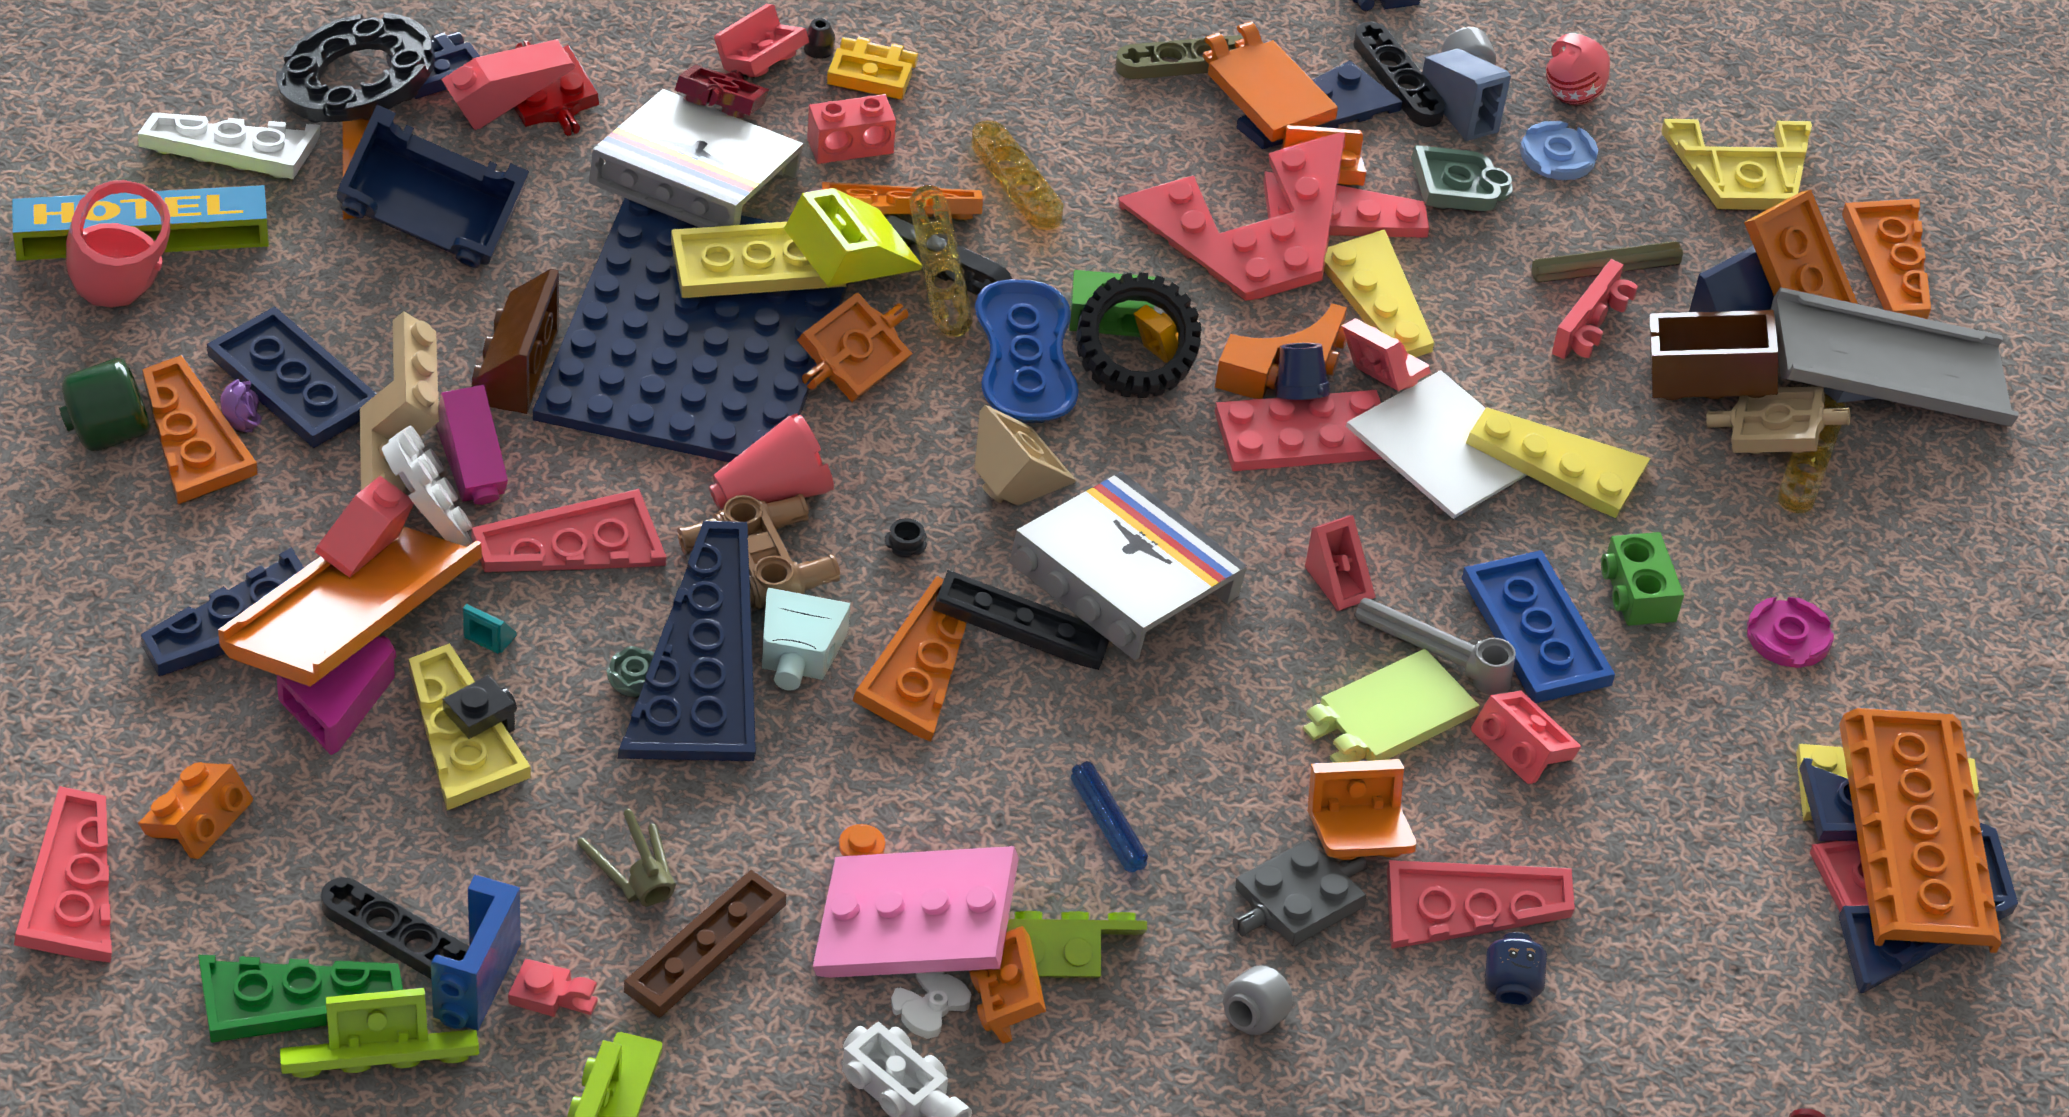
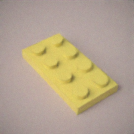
M787 222L671 230V244L682 298L846 287V283L829 287L825 284L784 230Z

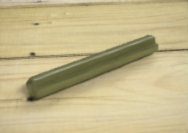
M1671 241L1540 258L1532 262L1531 273L1535 281L1540 283L1599 275L1610 259L1624 264L1622 272L1677 265L1682 262L1683 249H1681L1679 242Z

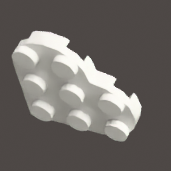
M410 425L395 434L382 447L385 459L394 475L399 474L403 483L411 492L408 495L411 501L440 535L447 541L468 547L472 544V541L467 531L472 529V524L459 506L455 508L453 502L458 500V496L452 485L445 477L441 479L438 475L444 471L439 458L432 449L423 452L424 443Z

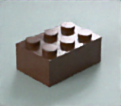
M1774 310L1650 314L1652 398L1678 400L1683 397L1720 399L1724 396L1761 398L1766 395H1778V345Z

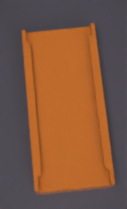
M403 526L397 539L350 578L320 556L218 629L219 645L230 659L311 687L481 559V542L475 541L466 547Z
M1856 708L1844 713L1839 726L1875 946H1882L1885 940L1989 946L1990 953H1997L2002 940L1961 721L1954 714Z

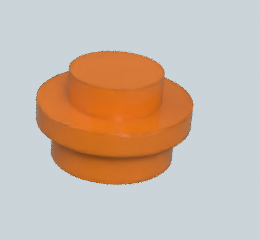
M867 824L852 825L841 833L839 850L842 856L883 854L885 851V838L873 826Z

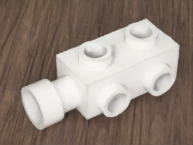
M878 1021L868 1030L863 1026H859L847 1036L843 1045L842 1072H844L846 1078L854 1087L864 1089L874 1097L889 1116L971 1117L972 1110L957 1097L949 1098L946 1095L948 1078L943 1064L932 1055L922 1058L912 1049L909 1037L902 1029L892 1027L888 1030Z

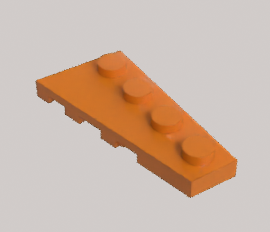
M1919 199L1845 203L1842 216L1883 309L1928 319L1931 311L1928 275L1924 270L1926 256L1925 248H1922L1921 242L1923 229L1922 221H1919L1918 214L1920 210Z
M182 355L142 369L145 389L177 504L258 475L257 462Z

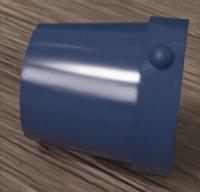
M1302 342L1280 346L1278 382L1275 383L1276 397L1303 400L1330 395V383L1326 376L1321 344Z

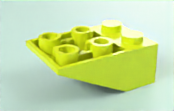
M835 188L802 193L784 227L786 233L828 287L918 271L923 266L878 208Z

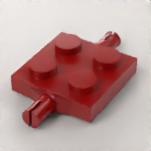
M523 41L524 46L520 42L516 45L515 49L529 46L531 44L528 41ZM567 45L563 49L576 68L514 107L525 127L543 122H559L566 136L572 135L571 130L574 134H578L580 125L574 116L582 110L599 105L596 89L571 48Z

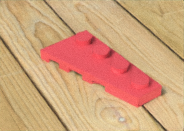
M639 489L472 527V541L481 542L482 558L480 562L484 572L666 566V554Z

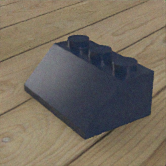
M1754 246L1699 274L1689 313L1771 310L1774 294Z

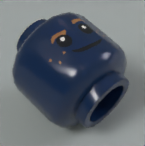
M1521 932L1507 933L1503 939L1494 941L1487 949L1485 987L1501 1003L1516 1005L1531 1003L1532 999L1540 995L1545 989L1546 951L1540 944L1532 941V937L1528 934Z

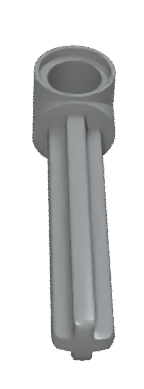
M1363 598L1360 601L1355 613L1357 620L1465 667V676L1471 678L1474 686L1482 693L1495 695L1506 693L1510 689L1516 652L1508 641L1501 638H1488L1479 641L1475 646L1372 599Z

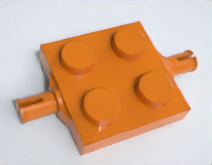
M859 292L855 293L803 332L797 339L817 364L810 371L803 374V383L806 384L812 379L807 387L815 389L820 383L829 378L853 403L905 363L913 354L899 339L894 328L908 318L907 309L899 313L904 306L897 303L883 315L872 308Z

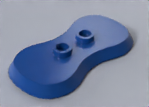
M1002 280L984 287L977 297L975 311L990 343V358L982 377V391L987 402L993 409L1023 423H1044L1066 415L1075 406L1079 393L1076 379L1068 367L1063 354V339L1071 319V310L1066 298L1053 286L1032 280Z

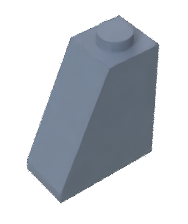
M1459 48L1425 57L1422 73L1444 100V115L1464 140L1469 141L1498 133L1511 79L1510 73Z

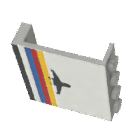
M662 89L593 148L589 184L700 228L740 225L743 205L776 174L782 176L786 174L793 178L798 176L803 143L742 119L729 116L711 107L688 102L683 96Z
M1122 471L1017 529L1009 560L1011 565L1134 660L1140 657L1145 634L1150 629L1211 593L1226 604L1238 597L1247 569L1246 564Z

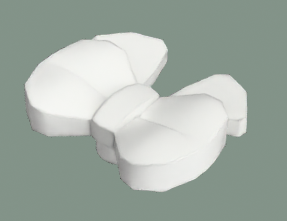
M944 972L916 973L917 981L927 994L921 997L904 988H895L891 997L893 1014H901V1021L912 1033L926 1039L934 1038L940 1034L942 1017L947 1015L949 1011L964 1012L969 1009L971 992L961 980L949 974H944Z

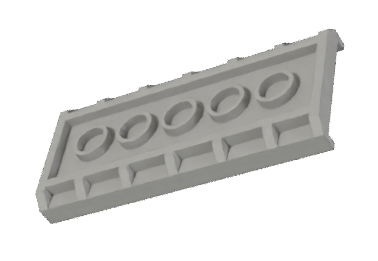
M1782 287L1779 288L1773 298L1771 310H1774L1778 362L1781 378L2010 427L2019 417V413L2011 409L1998 346L2003 341L2002 335Z

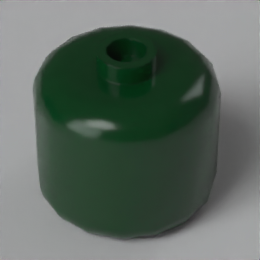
M114 358L76 371L64 378L62 393L66 405L59 407V411L67 431L75 430L82 445L88 450L99 451L141 437L148 432L150 427L149 419L141 394L128 364L123 359Z

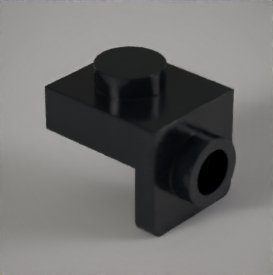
M489 675L443 698V711L468 739L502 722L508 733L515 730V712L517 711L515 699L508 689H501Z

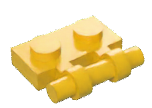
M843 37L840 48H837L829 67L827 84L877 95L886 94V97L903 100L912 76V68H916L918 53L904 50L902 45L892 44L891 47L873 44L870 39L858 37L857 40Z

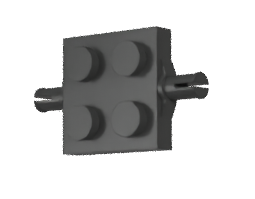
M1306 840L1236 878L1235 888L1250 903L1252 910L1233 919L1234 929L1237 932L1239 931V934L1243 937L1252 930L1264 925L1281 934L1292 946H1295L1365 907L1366 894L1350 877L1367 869V862L1364 856L1356 857L1352 860H1343L1339 863L1333 862L1314 844Z

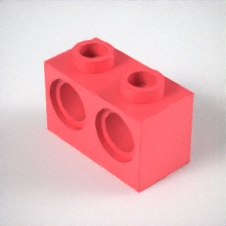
M886 94L810 104L807 139L817 164L893 154L896 119Z

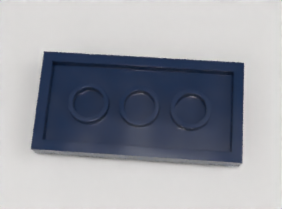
M275 306L207 343L208 357L235 380L239 379L240 382L250 381V390L258 395L259 401L312 448L321 445L360 422V407L377 394Z

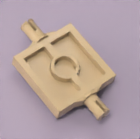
M1821 386L1778 388V395H1766L1761 398L1739 396V401L1732 411H1707L1706 422L1707 428L1732 427L1731 442L1733 453H1801L1804 451H1817L1819 434L1825 425H1850V408L1825 409L1824 387Z

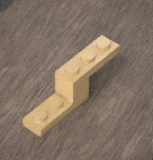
M403 311L393 319L394 381L360 407L361 490L377 477L382 476L406 494L405 484L399 474L395 476L385 459L382 447L395 434L410 425L421 436L439 422L436 331L425 321H419Z

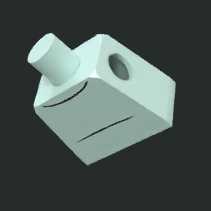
M773 588L767 589L762 668L776 671L774 682L778 687L784 690H796L799 688L803 676L824 679L848 634L850 603Z

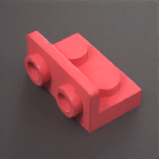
M1356 318L1342 326L1354 365L1360 371L1393 389L1400 391L1411 388L1421 378L1431 373L1429 365L1408 354L1404 345L1398 339H1394Z
M1522 690L1490 695L1471 727V731L1527 784L1536 783L1547 764L1573 760L1581 748L1577 741Z

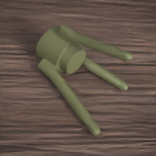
M631 809L624 811V817L641 859L631 866L629 881L585 838L577 840L578 845L623 890L629 903L639 899L642 906L648 907L668 900L674 893L676 883L669 872L657 825L653 823L648 827L655 856L654 859Z

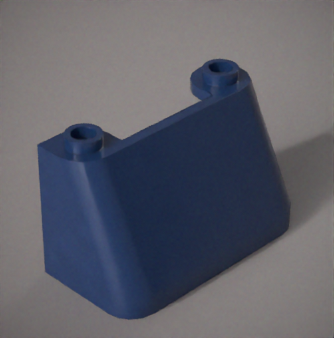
M376 105L338 187L336 197L342 204L341 209L353 217L364 218V216H367L455 254L456 259L466 266L478 268L480 264H489L525 190L529 171L510 163L507 171L498 172L496 171V163L490 161L488 166H485L413 135L414 128L409 125L405 126L404 131L401 130V127L393 122L396 113Z

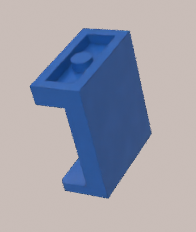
M474 875L468 887L470 947L461 961L435 955L431 962L433 1018L439 1019L444 1025L453 1029L467 1027L478 1031L521 945L520 887Z

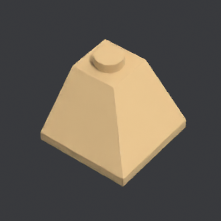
M984 405L980 410L975 470L985 481L982 488L991 498L999 503L1006 500L1018 506L1075 483L1076 479L1031 426L987 405Z

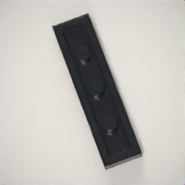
M947 570L933 607L934 611L1080 666L1099 670L1109 643L1107 638L1081 619L951 570Z

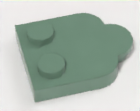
M1415 145L1411 159L1426 206H1433L1439 209L1455 208L1490 211L1496 207L1498 201L1507 200L1512 194L1513 186L1510 174L1503 169L1494 167L1491 160L1481 153Z

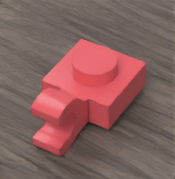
M525 958L508 993V1000L511 1005L555 1017L559 1006L592 1015L598 1002V998L592 996L597 982L585 977H577L571 980L569 969Z

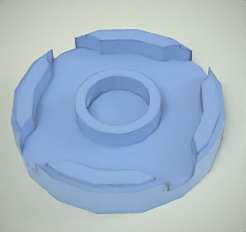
M1544 121L1531 126L1526 131V135L1521 142L1520 153L1525 164L1531 170L1544 177L1556 180H1575L1586 176L1594 168L1598 154L1596 142L1582 128L1578 127L1576 131L1572 128H1567L1568 123L1562 121Z

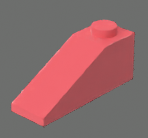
M556 39L476 57L441 80L473 129L477 130L576 67Z

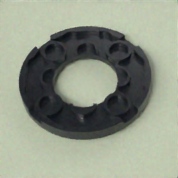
M384 13L382 19L376 17L363 19L362 14L353 15L325 24L298 40L283 56L285 64L281 71H277L276 82L285 105L292 112L308 119L310 122L370 120L376 105L389 110L404 101H409L416 97L418 90L432 73L435 64V52L426 29L411 18L392 13ZM371 49L382 50L392 55V68L389 72L387 69L384 70V77L376 83H360L361 89L354 90L353 87L348 85H340L329 89L327 84L322 85L320 83V75L327 65L346 54Z

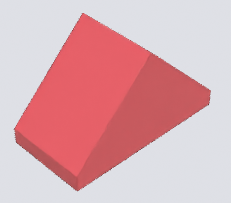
M1349 515L1313 527L1305 568L1336 610L1340 611L1357 605L1363 598H1376L1354 516Z

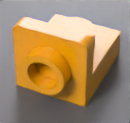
M1145 304L1134 313L1143 345L1167 363L1174 357L1178 349L1177 327L1167 314H1159Z

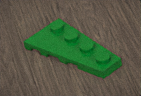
M198 954L211 1043L328 1025L326 997L403 990L398 963L335 961L332 966H315L309 963V959H289V964L261 963L260 957L240 956L239 962L216 961V955Z

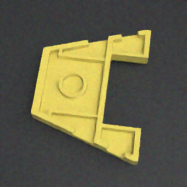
M1664 119L1661 131L1662 135L1717 209L1768 210L1798 194L1812 124L1811 121H1777L1774 135L1778 148L1705 146L1698 119Z

